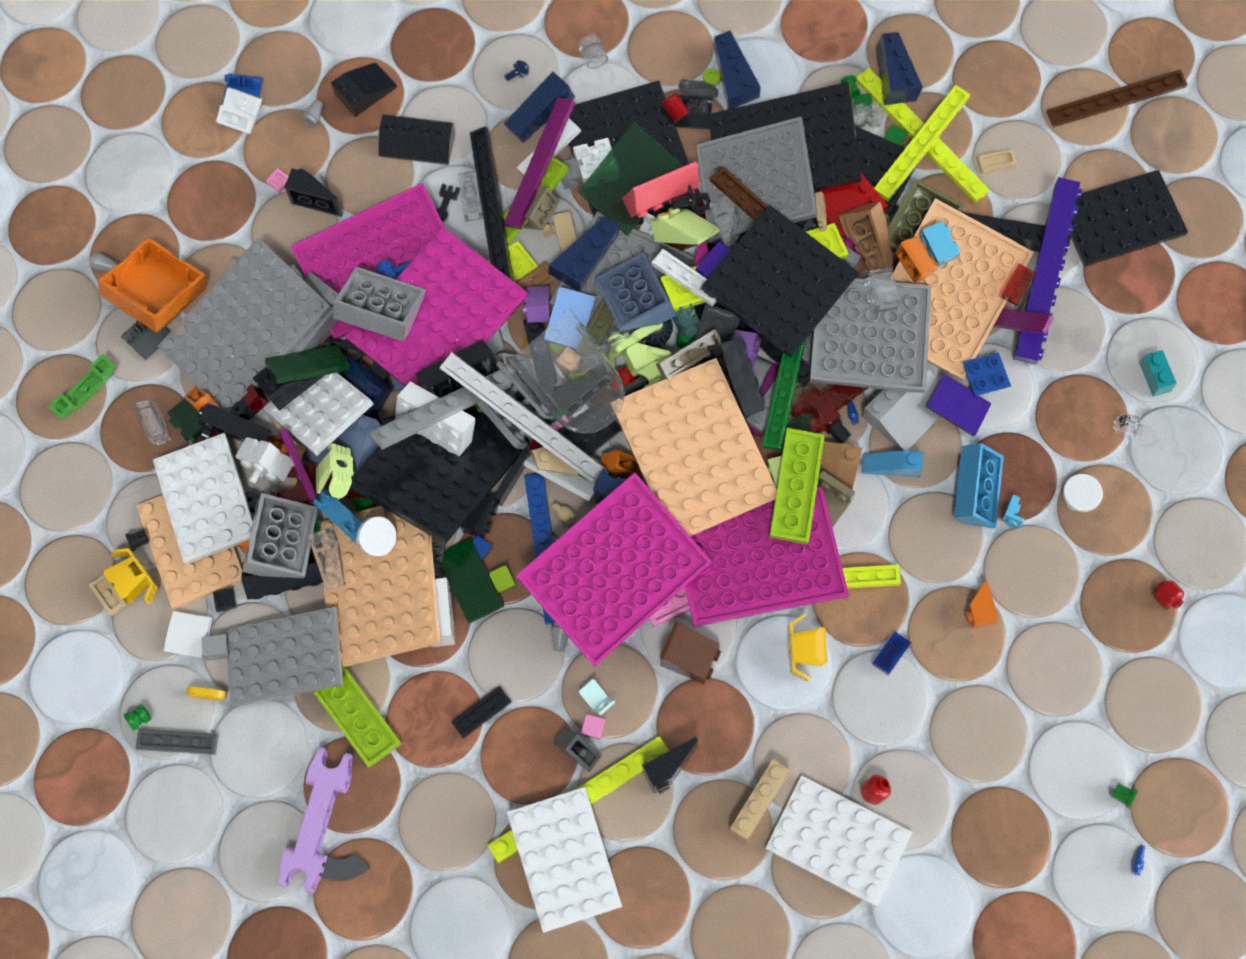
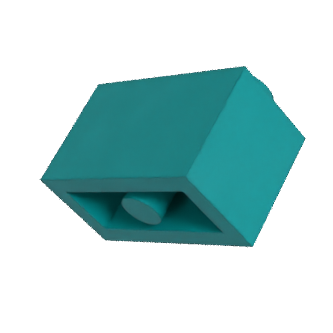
M1163 350L1144 355L1139 364L1152 396L1155 397L1171 392L1177 383Z

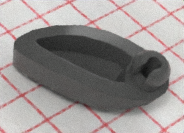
M685 78L680 80L679 89L687 95L718 97V89L710 83L699 80L689 81Z

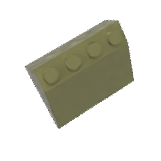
M915 179L887 228L890 249L895 253L901 242L914 237L935 198L960 212L964 205Z

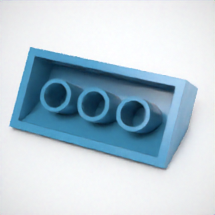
M982 443L962 446L954 519L966 525L996 528L1004 456Z

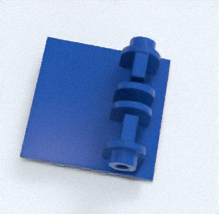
M225 74L224 81L227 83L222 105L228 87L259 97L263 78L242 76V74Z
M999 352L963 362L971 384L969 390L974 392L975 396L1011 387Z

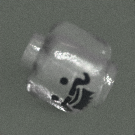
M1127 413L1116 416L1113 431H1115L1117 437L1133 440L1137 435H1141L1143 424H1140L1138 416Z

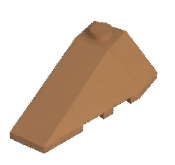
M881 202L864 204L840 214L839 219L847 238H851L855 244V250L857 252L860 251L865 259L866 266L874 278L880 281L889 280L894 270L887 222Z
M824 442L819 475L824 471L850 489H853L862 448L842 443Z

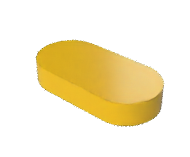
M188 686L186 689V695L192 698L224 701L226 696L225 691L193 686Z

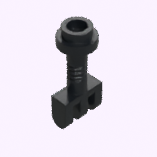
M442 184L439 196L444 198L440 208H436L442 222L448 218L449 214L446 210L450 200L457 201L459 187L455 188L454 193L453 186L449 185L447 191L446 184Z

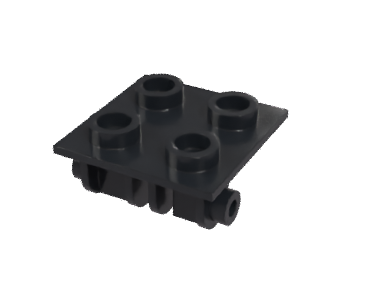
M679 95V98H681L690 112L675 122V126L679 128L710 130L709 114L712 113L713 97Z

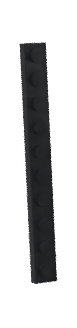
M484 126L470 132V139L490 262L495 268L514 281L505 225L503 224L504 219L489 130Z

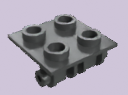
M137 320L135 324H132V327L123 332L124 334L121 337L146 360L159 349L158 345L170 332L163 327L156 333Z

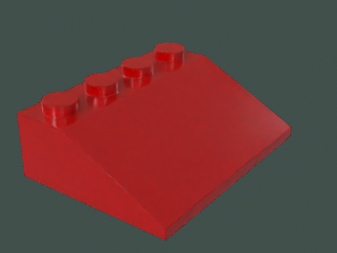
M862 173V182L814 192L823 193L827 225L835 223L842 239L847 236L839 219L840 214L864 204L881 202L884 213L888 207V204Z

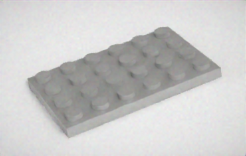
M335 607L226 629V635L228 636L227 651L229 652L227 658L230 706L232 707L343 686L338 613Z

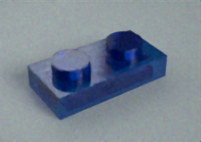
M894 632L872 665L889 676L911 642L897 632Z

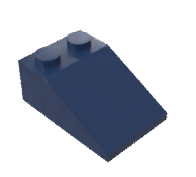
M349 356L347 361L350 364V370L342 371L339 375L373 402V405L362 415L376 419V411H381L393 388Z

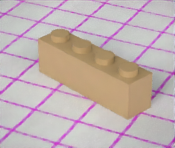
M772 759L732 824L730 833L744 842H748L789 775L790 770Z

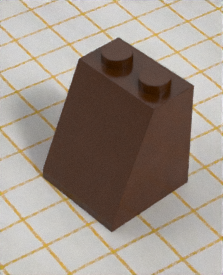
M675 621L661 653L660 666L704 684L706 679L710 680L714 669L711 668L713 662H717L720 657V644Z

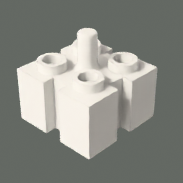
M608 138L594 141V146L588 147L587 143L573 147L574 158L580 171L584 189L598 185V180L604 179L606 183L619 179L618 166L615 157H612V148Z
M248 437L245 438L235 456L241 461L240 464L254 471L249 479L253 484H256L259 478L263 479L264 477L273 482L275 480L284 482L293 466L290 458L279 452L280 450L271 443L261 440L259 442Z

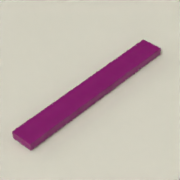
M557 98L503 223L506 227L522 229L526 220L525 215L534 201L575 105L572 99Z

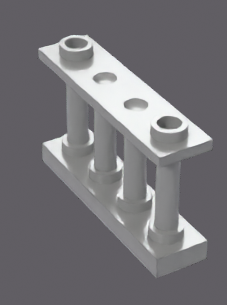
M502 362L496 364L514 384L506 392L513 397L519 390L525 397L521 402L523 406L527 408L531 403L537 410L535 415L540 419L542 417L551 420L554 418L550 413L551 409L545 403L539 401L516 375V370L511 364ZM484 401L477 403L515 448L523 450L526 448L528 443L525 441V435L527 433L521 429L516 430L511 421Z

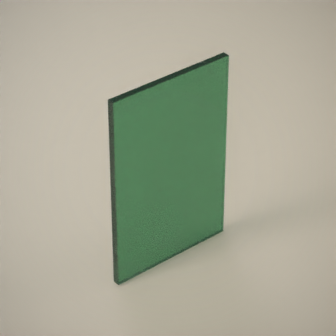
M633 122L577 193L607 219L618 224L620 230L628 236L641 218H638V216L631 218L622 198L632 188L677 170L683 164L637 123Z

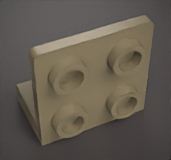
M547 187L540 189L527 211L525 218L528 222L523 229L543 230L552 213L556 210L560 200Z
M822 471L818 478L817 487H823L833 528L854 499L855 491Z

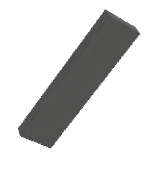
M138 729L135 749L216 755L219 735Z

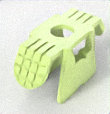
M332 443L328 445L329 453L316 468L317 493L320 494L332 472L329 492L333 497L340 499L348 493L352 483V476L354 475L353 457L350 455V448ZM336 460H342L345 464L340 467Z

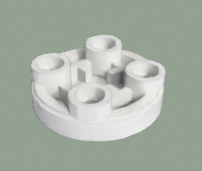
M1076 474L1070 477L1065 483L1062 492L1068 509L1077 512L1094 510L1101 502L1103 496L1100 483L1094 477L1087 474Z
M383 517L366 518L357 532V545L360 546L363 552L371 556H383L389 553L396 542L394 525Z

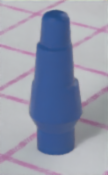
M848 397L846 398L848 418L851 420L852 425L859 423V414L852 399Z
M1144 845L1139 846L1132 864V874L1140 876L1144 868Z

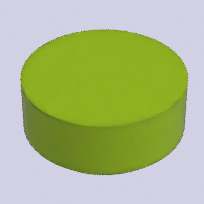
M716 69L706 70L703 74V81L712 84L714 87L719 85L721 79L719 71Z

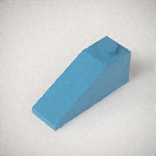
M903 450L863 454L862 474L920 477L923 470V452Z

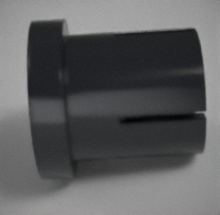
M838 420L826 433L828 435L831 434L838 443L843 444L850 438L851 434L842 425L843 422Z
M145 529L132 534H125L132 552L136 551V548L150 542Z

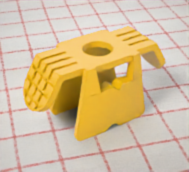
M129 548L112 551V557H129L103 571L107 580L113 583L114 590L119 597L124 599L129 605L149 586L144 602L150 604L159 588ZM133 561L136 563V564H134V565L128 567Z
M804 614L787 625L790 673L809 682L811 678L796 670L795 663L820 667L827 664L826 630L824 627L793 633V625L807 617Z

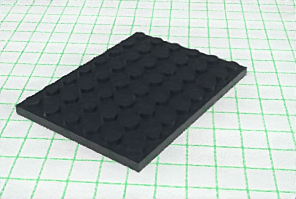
M659 80L578 103L573 107L569 119L580 128L581 132L568 144L572 157L574 158L573 147L586 143L588 147L594 146V141L608 138L612 148V157H615L618 166L619 179L606 183L602 179L598 180V185L585 189L583 187L593 218L598 211L629 227L643 224L644 217L638 218V216L631 218L622 198L636 186L689 165L675 123L661 105L666 98ZM697 188V189L694 191V192H695L694 195L700 194V192H699V190H698V188ZM698 199L696 204L703 202L702 199ZM669 202L663 204L664 207L655 212L653 209L649 210L648 214L657 218L658 214L669 211L668 209L672 207V204L670 205Z
M849 82L709 114L711 140L802 117L814 192L862 182Z
M471 406L463 411L475 417L472 442L460 456L450 453L444 447L416 433L383 450L379 447L352 476L350 488L441 543L446 544L515 463L523 449L515 448L486 414L478 412L477 409ZM525 438V441L528 443L527 448L530 445V440Z

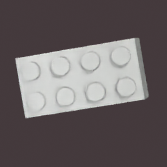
M410 381L397 396L395 420L440 398ZM461 411L417 434H421L431 442L444 447L450 453L460 456L472 442L475 417Z

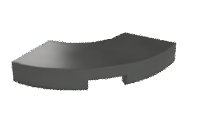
M355 853L341 860L333 859L327 855L326 863L323 862L322 864L325 867L324 871L319 876L331 881L352 880L365 873L369 867Z

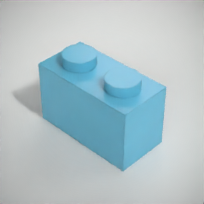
M943 221L923 229L919 235L927 247L929 256L935 259L936 267L955 260L959 255L958 244L953 242L950 236V228Z

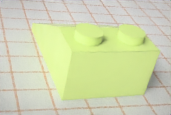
M671 207L668 209L669 211L658 214L657 218L651 220L655 242L699 245L720 232L719 227L688 209L678 208L673 210Z

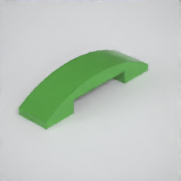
M103 353L89 366L91 370L65 395L61 393L48 406L60 419L67 417L83 406L99 391L113 373L116 366Z

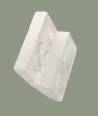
M228 87L224 103L220 105L216 122L250 134L258 116L262 98Z
M173 611L164 651L203 658L202 637L210 636L212 617Z

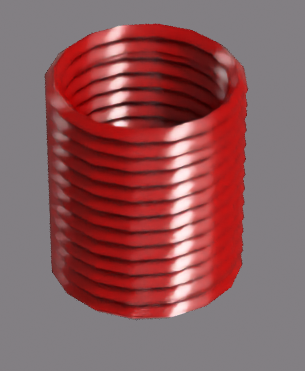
M674 93L661 103L674 122H677L690 112L677 93Z

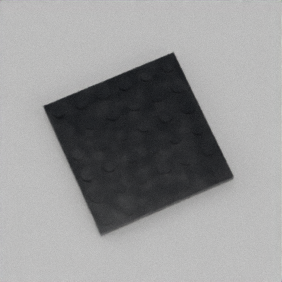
M769 205L704 282L701 290L792 358L856 279L859 272Z

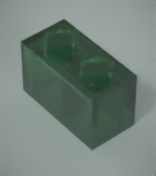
M183 399L167 412L171 417L168 421L175 429L179 427L182 430L180 435L186 442L190 440L193 444H196L205 426L198 424L200 419L197 417L198 413L186 399Z

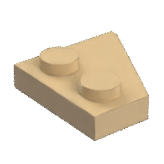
M545 447L531 451L537 470H548L555 473L572 474L573 476L580 474Z

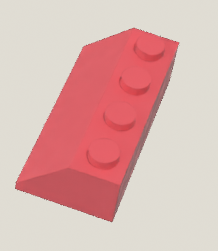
M693 162L632 188L622 198L631 218L635 216L641 218L652 209L654 212L664 207L663 204L668 202L671 205V198L686 195L689 185H691L695 194L694 191L699 187L698 164Z

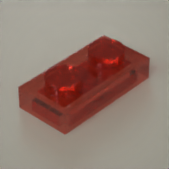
M1019 263L1000 297L1017 306L1036 272Z

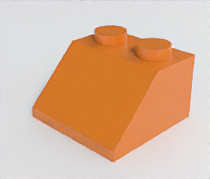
M918 237L901 242L895 252L914 284L934 274L937 269L935 259L928 255L925 243L922 240L920 241Z

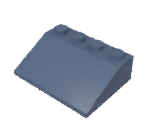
M644 252L594 278L620 331L658 325L677 315Z
M361 415L332 442L333 444L350 448V455L353 457L354 474L376 451L378 444L371 437V431L382 426L377 420ZM328 446L317 456L305 447L303 458L319 464L329 453ZM336 460L340 467L345 464L342 460Z

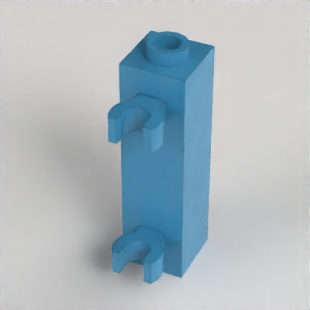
M325 488L317 496V499L314 498L313 504L356 543L357 532L363 521L340 499L333 497L329 490Z

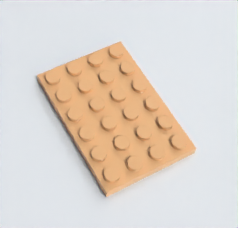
M161 495L136 505L172 609L242 582V566L235 547L189 564H184L164 496Z

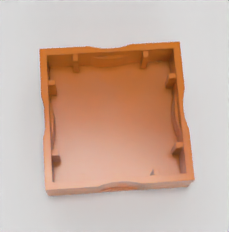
M147 238L123 262L114 266L98 280L99 295L157 333L206 289V274L186 261L178 259L157 242Z

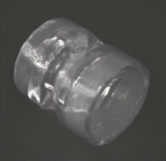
M595 34L582 38L578 43L584 61L590 69L599 68L608 60L606 51L602 47L603 44L599 36Z
M854 104L855 127H865L866 124L869 127H880L882 120L881 104H869L868 106L865 104Z

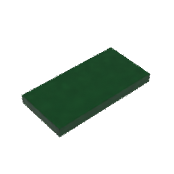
M338 345L265 358V365L277 384L350 370V364Z
M471 538L444 551L443 561L439 564L469 624L504 607Z

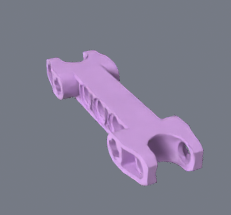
M319 747L307 772L306 785L313 786V790L296 847L287 846L280 862L279 885L288 887L292 876L296 872L304 871L307 877L305 891L311 894L315 892L322 878L319 876L325 868L322 864L327 861V855L319 853L337 792L346 793L348 791L353 765V756L345 753L338 767L333 769L327 768L328 750Z

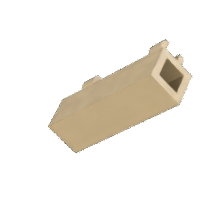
M570 211L552 215L553 224H547L542 230L544 238L556 234L561 254L577 241Z

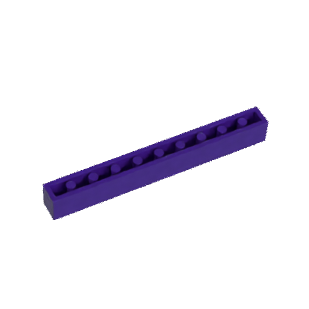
M1060 177L1055 182L1025 307L1026 312L1053 315V313H1050L1051 306L1055 305L1057 295H1054L1055 288H1059L1061 278L1058 276L1059 271H1063L1065 265L1063 254L1067 253L1070 242H1067V238L1073 231L1074 224H1071L1072 217L1075 218L1078 207L1075 204L1076 200H1079L1081 197L1082 189L1079 188L1081 182ZM1020 331L1013 360L1034 365L1038 360H1042L1044 349H1041L1042 343L1047 340L1048 331L1046 335Z

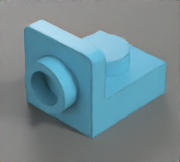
M1012 495L1001 521L1006 522V525L1010 527L1020 528L1024 518L1017 516L1021 505L1018 504L1020 497Z

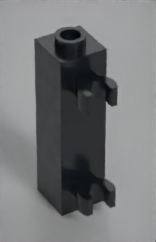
M206 403L205 408L201 406L197 417L200 418L198 424L205 426L200 437L204 440L209 438L212 429L225 433L227 436L244 442L246 437L256 439L259 442L260 440L266 442L271 430L209 403Z

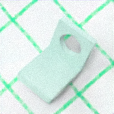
M593 678L578 690L591 709L599 715H602L615 703L613 699L605 694Z

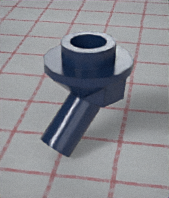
M517 60L513 64L515 69L507 73L505 79L510 81L518 75L521 78L529 74L527 63Z

